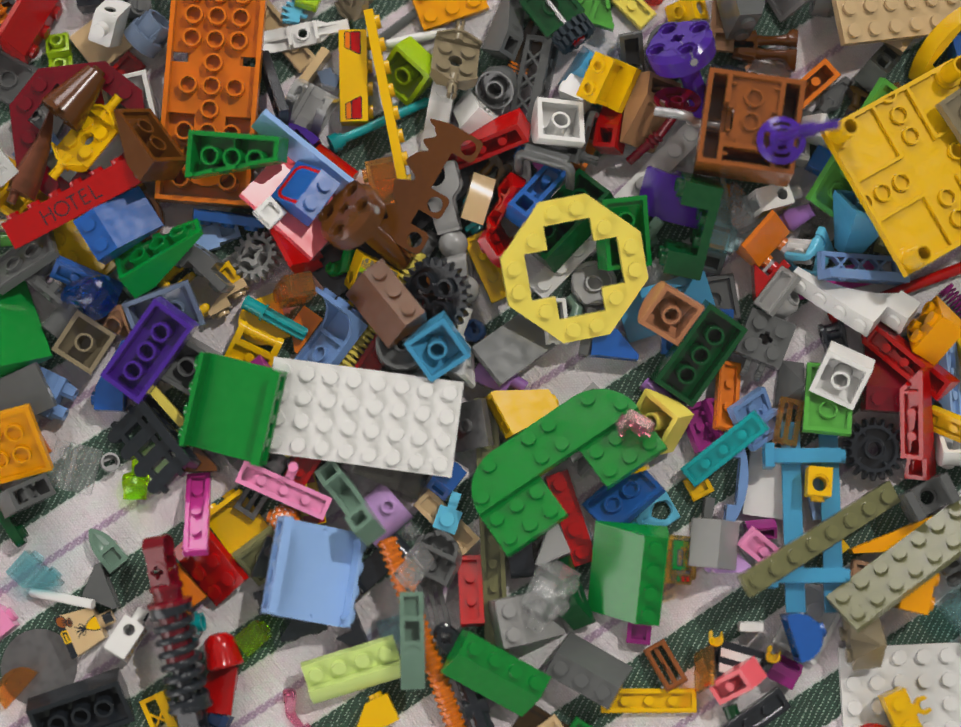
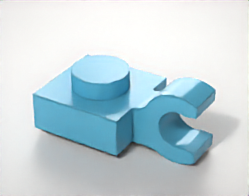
M452 491L447 507L440 504L432 527L455 535L463 512L456 510L462 494Z

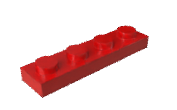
M568 469L545 476L549 490L568 514V518L560 522V525L571 551L569 553L574 567L591 562L593 546Z

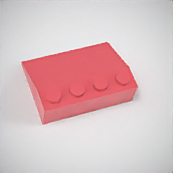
M287 156V163L267 166L239 197L255 210L274 193L296 163ZM335 194L331 196V198L328 200L325 206L329 204V202L332 200ZM287 212L273 226L310 261L328 242L322 236L321 222L318 220V215L307 227Z

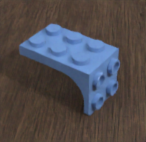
M316 286L314 291L325 301V316L322 323L294 359L339 365L368 325L361 320L363 317L354 308L348 310L350 305L339 296L335 300L337 295L325 287L322 291Z

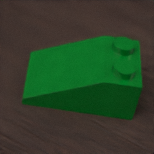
M647 195L601 199L600 204L641 232L646 266H652ZM616 237L597 240L598 269L606 271L620 270L621 264Z

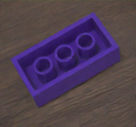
M164 297L154 298L100 376L137 404L145 401L200 324Z

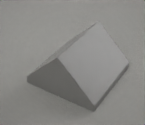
M692 518L688 566L736 571L740 523L721 519Z
M559 524L545 533L534 564L541 566L571 552Z

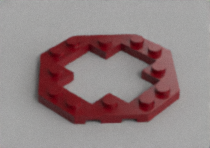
M106 61L38 68L9 105L16 168L40 131L30 120L43 105L41 100L58 85L64 83L87 65L90 67L96 65L105 73L103 78L106 82L102 89L112 97L114 94L118 95L123 100L120 103L127 109L145 108L144 91ZM48 165L40 191L47 196V194L58 188L61 191L70 188L68 185L70 182L62 176L54 180L48 175L52 170ZM88 169L82 173L77 172L71 181L79 177L82 180L91 177L89 172L92 170Z

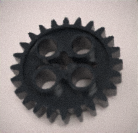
M433 257L431 259H422V262H415V267L408 269L410 275L403 276L407 284L403 285L424 309L427 321L442 312V306H444L446 314L455 327L458 328L457 325L464 323L462 317L469 316L465 308L472 307V304L467 302L468 298L473 297L472 294L467 293V289L472 286L469 284L465 285L464 283L468 276L461 277L462 268L454 270L455 262L447 264V258L439 260L438 257ZM427 277L430 280V285H428L426 282ZM447 283L450 285V292L447 290ZM422 299L425 302V308L422 306Z

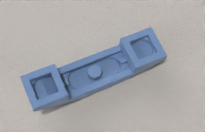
M745 448L733 457L738 459L734 505H724L723 520L735 522L746 498L749 470Z

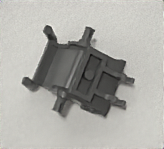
M588 110L584 114L585 144L581 149L534 144L530 135L529 142L522 144L525 146V149L519 150L515 154L514 173L522 176L524 160L566 171L565 189L573 191L575 187V168L570 162L579 165L580 163H588L598 166L597 161L600 160V157L587 154L585 149L595 118L598 119L599 113Z

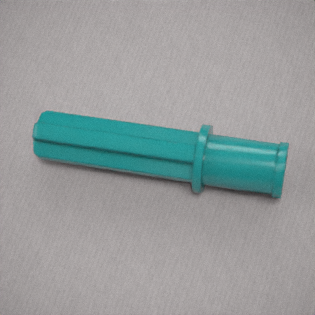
M247 295L241 309L259 317V321L263 319L300 341L304 340L308 333L306 327L269 307V304L264 305Z

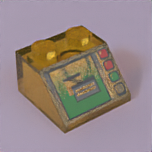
M669 535L664 583L691 585V580L696 579V567L688 566L690 536Z

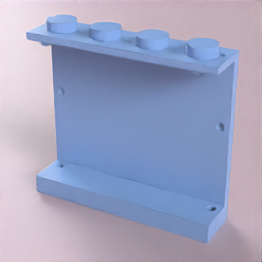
M290 516L277 517L260 613L350 628L355 619V610L353 608L354 602L359 595L358 579L363 571V562L361 561L367 546L353 531L294 520V517Z

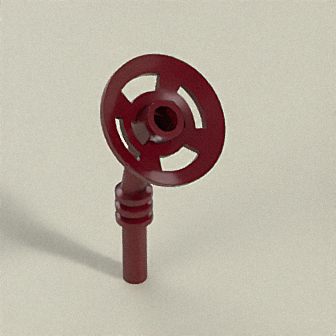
M681 87L661 89L655 93L653 100L654 104L658 107H663L660 104L661 101L665 104V108L685 110L690 113L697 111L701 106V98L697 93ZM689 99L692 100L695 106H689L687 101ZM666 118L657 131L654 130L652 132L653 135H648L649 138L646 137L645 142L626 158V161L633 165L651 148L655 149V145L658 146L659 142H663V137L678 119Z

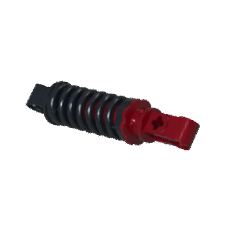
M169 534L144 538L142 551L145 556L147 574L151 586L149 591L153 594L154 602L146 607L149 611L150 620L152 622L158 621L159 627L153 629V634H161L162 639L157 640L155 645L158 648H164V652L158 654V659H166L167 665L161 666L160 670L162 673L172 671L173 674L172 677L163 680V684L166 686L175 684V689L167 691L165 695L167 698L177 697L178 699L176 702L174 700L167 701L168 715H177L179 727H210L206 708L211 707L214 703L211 699L210 690L203 687L207 684V677L201 674L205 670V665L198 662L202 658V652L196 649L200 645V641L198 638L192 637L197 633V627L190 624L194 621L195 616L192 612L187 611L192 609V596H186L182 593L184 585L183 581H180L174 541Z

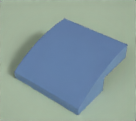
M757 387L726 408L733 425H736L755 410L769 427L765 433L747 446L752 452L780 434V422H783L779 408H772L765 387Z

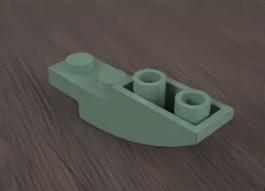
M423 591L399 592L401 690L425 689Z

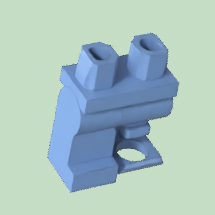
M39 366L58 405L37 415L51 421L53 418L65 421L69 414V409L60 404L64 397L75 401L79 390L68 379Z

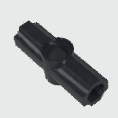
M456 681L462 697L461 703L467 720H470L472 727H494L486 697Z

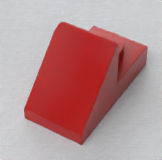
M785 259L780 264L775 261L766 271L769 273V276L757 265L753 264L751 266L752 296L754 301L781 265L787 269L791 266Z

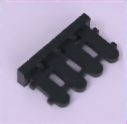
M148 396L145 401L139 404L133 401L135 406L130 404L127 407L129 412L119 422L114 421L110 425L112 429L108 433V440L115 444L124 442L125 446L121 450V457L129 461L135 458L138 460L134 467V473L138 477L145 478L149 475L152 478L147 485V490L150 494L159 495L161 492L166 494L170 490L167 486L178 475L183 477L186 474L184 470L186 467L197 469L202 462L189 446H179L180 439L178 438L177 430L150 396ZM140 425L142 429L130 439L128 435ZM153 441L155 446L143 456L141 452ZM166 458L169 463L157 474L154 469Z

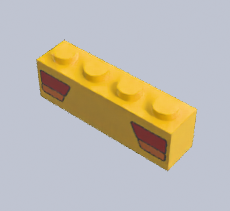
M367 29L338 30L340 123L342 127L362 126L369 123V119H374L373 105H369V96H373V82H369V73H373V61L368 59V51L371 50Z

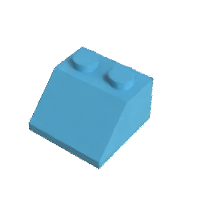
M445 311L440 312L425 322L404 342L405 347L430 382H433L471 357V348Z

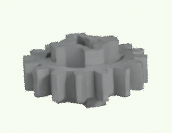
M255 231L254 236L248 233L246 234L247 240L240 239L241 246L234 247L237 254L233 255L232 259L237 262L232 266L237 269L236 273L249 282L253 280L258 283L260 278L267 280L268 273L274 275L272 269L273 267L280 266L276 260L282 258V255L277 253L280 249L275 239L266 232L261 234Z

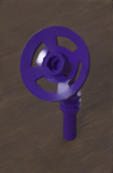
M774 117L767 120L759 129L757 147L760 154L767 161L778 165L789 164L801 156L807 137L839 129L840 122L834 119L820 123L808 122L799 124L788 117ZM778 122H784L790 124V126L777 125L774 127L773 124ZM765 131L771 133L769 138L770 146L765 148L763 142ZM799 137V147L796 148L793 146L794 139ZM777 147H778V148H784V147H786L787 149L780 150V149H777ZM789 152L790 156L776 157L773 153L786 154Z

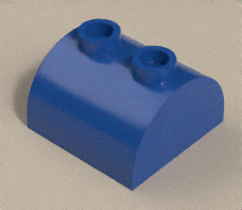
M780 614L794 661L804 663L813 659L822 648L823 637L827 636L823 622H816L805 614Z

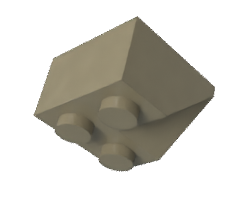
M841 617L842 627H839V635L841 641H845V658L847 663H851L852 670L857 671L881 667L887 643L880 618L857 634L845 619Z

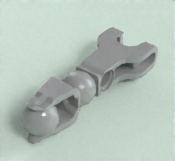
M452 159L444 165L445 179L438 186H432V189L449 199V205L442 217L439 219L433 218L437 235L440 236L438 241L439 250L447 258V264L455 262L454 270L462 268L460 276H468L464 283L465 285L469 284L472 286L467 289V293L473 295V297L467 299V302L472 303L478 297L479 285L473 277L472 259L469 253L466 252L468 247L467 238L460 231L463 228L456 198L462 190L463 180L458 163ZM411 172V180H413L415 175ZM432 197L428 201L432 212H438L442 209L443 203L440 198Z

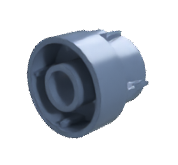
M149 9L130 23L124 30V35L129 43L140 53L149 58H155L168 41L169 21L159 12Z

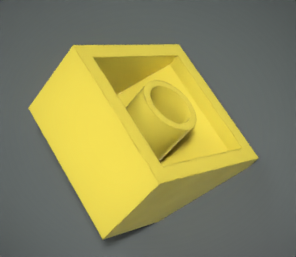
M648 388L644 389L636 405L667 446V450L662 454L673 452L694 414L678 400Z

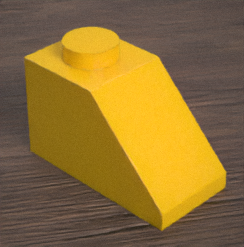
M380 690L368 696L370 701L365 703L357 727H385L400 719L388 692L382 694Z

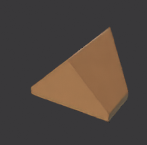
M121 304L94 313L91 316V319L102 323L104 327L125 338L132 330Z

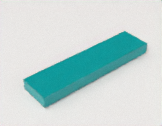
M753 410L680 469L693 486L696 487L765 433L769 427L758 413Z

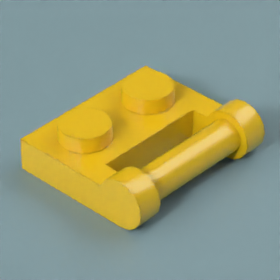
M241 319L224 356L250 362L261 354L272 367L274 357H277L285 339L279 336L275 338L248 325L247 321ZM245 333L272 346L271 352L241 339L242 334Z

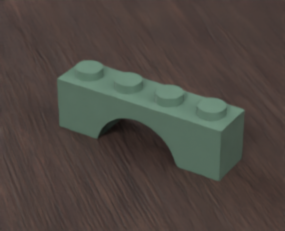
M327 461L314 472L323 487L346 516L344 519L353 533L366 546L371 545L387 532L346 470L338 462Z

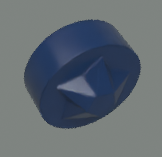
M470 319L464 332L465 340L471 343H478L486 336L485 324L480 320Z

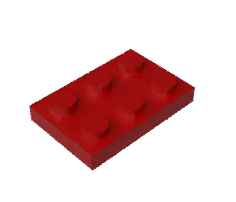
M210 529L208 555L184 557L183 541L174 548L177 560L205 594L208 595L215 606L221 604L249 578Z

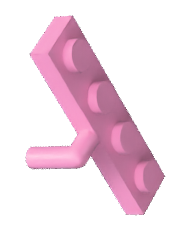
M244 460L235 480L238 484L320 520L324 519L333 499L294 482L299 469L295 462L289 464L287 473L283 477Z

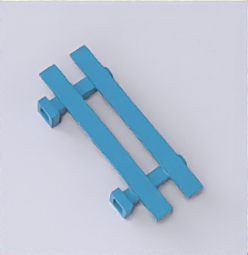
M780 422L781 448H775L774 443H764L762 446V470H772L775 464H781L784 545L803 534L801 464H819V467L833 468L832 497L825 499V502H820L821 522L841 510L839 464L846 462L845 449L838 448V436L818 434L819 448H800V422ZM820 480V491H822L824 484ZM842 540L822 552L823 568H804L803 564L766 588L776 589L779 587V584H785L786 613H806L805 584H823L824 613H838L827 601L826 596L841 584L850 582V569L843 568Z

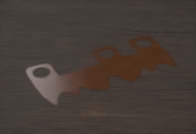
M430 119L435 127L436 136L423 140L428 151L417 152L406 159L408 166L415 175V179L394 180L393 194L397 204L385 205L388 218L382 219L379 225L394 239L396 244L413 254H419L429 238L425 231L411 224L417 211L421 210L434 219H439L449 205V199L432 189V186L450 155L453 153L467 162H473L483 147L479 139L453 124L436 119ZM467 140L473 141L476 145L475 153L470 156L464 155L461 151L462 143ZM432 197H438L442 200L443 206L438 212H432L428 209L427 204ZM412 232H417L422 237V242L418 247H411L407 243V236Z

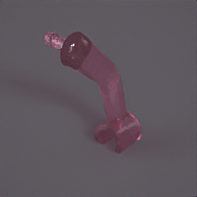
M292 688L284 689L283 700L288 720L294 727H312L308 722L304 725L296 714V691Z

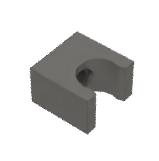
M947 472L936 474L928 481H922L898 494L901 500L899 505L909 522H919L927 518V515L935 510L961 500ZM924 491L930 496L928 504H923L920 499V495Z

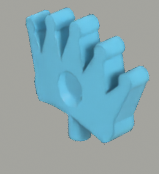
M292 0V2L287 1V7H282L281 17H284L282 23L300 24V18L307 20L308 15L303 14L306 10L294 6L295 0Z

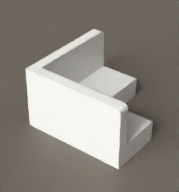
M468 89L452 108L460 128L468 134L499 117L491 108L486 107L479 101L473 89Z

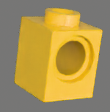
M808 466L805 469L804 497H810L811 502H825V499L832 497L833 468ZM814 479H820L823 482L824 488L822 491H818L813 487Z

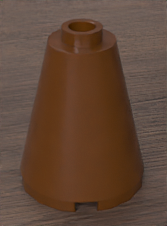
M87 65L44 96L41 100L42 104L52 114L62 119L64 124L78 132L83 127L106 82L103 78L105 73L96 65L93 67Z

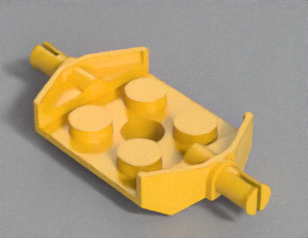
M114 94L104 106L102 104H94L83 127L78 132L71 129L58 145L53 142L51 143L54 155L58 161L56 166L48 173L49 176L57 180L64 170L82 173L91 167L119 133L114 110L123 100L118 95ZM94 137L90 144L85 145L87 139Z

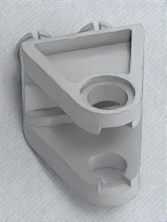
M296 79L286 96L289 108V122L306 128L319 138L340 98L304 79Z

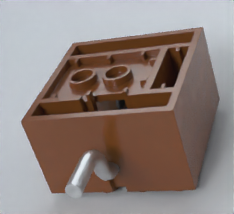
M710 67L705 84L701 118H696L692 113L685 110L655 106L654 116L681 119L690 126L700 128L693 174L787 187L794 175L795 161L785 165L773 164L767 161L758 150L757 134L761 126L767 120L774 117H788L801 124L807 80ZM778 122L773 124L774 127L777 125L790 126V124L784 122ZM766 131L763 137L765 148L770 146L769 138L771 134ZM799 137L794 139L793 146L796 148L798 147ZM777 147V149H780V150L787 149L786 147H784V148H778V147ZM789 152L786 154L773 153L776 157L790 156Z

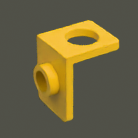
M679 0L665 7L668 22L709 19L705 0ZM697 3L701 6L702 14L697 9Z

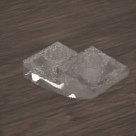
M418 541L404 556L405 561L393 573L405 590L412 592L421 582L435 560L422 541Z

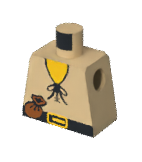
M96 607L94 609L85 608L54 617L72 659L81 657L108 638L109 635L105 627L116 622L115 615L111 609L99 614Z

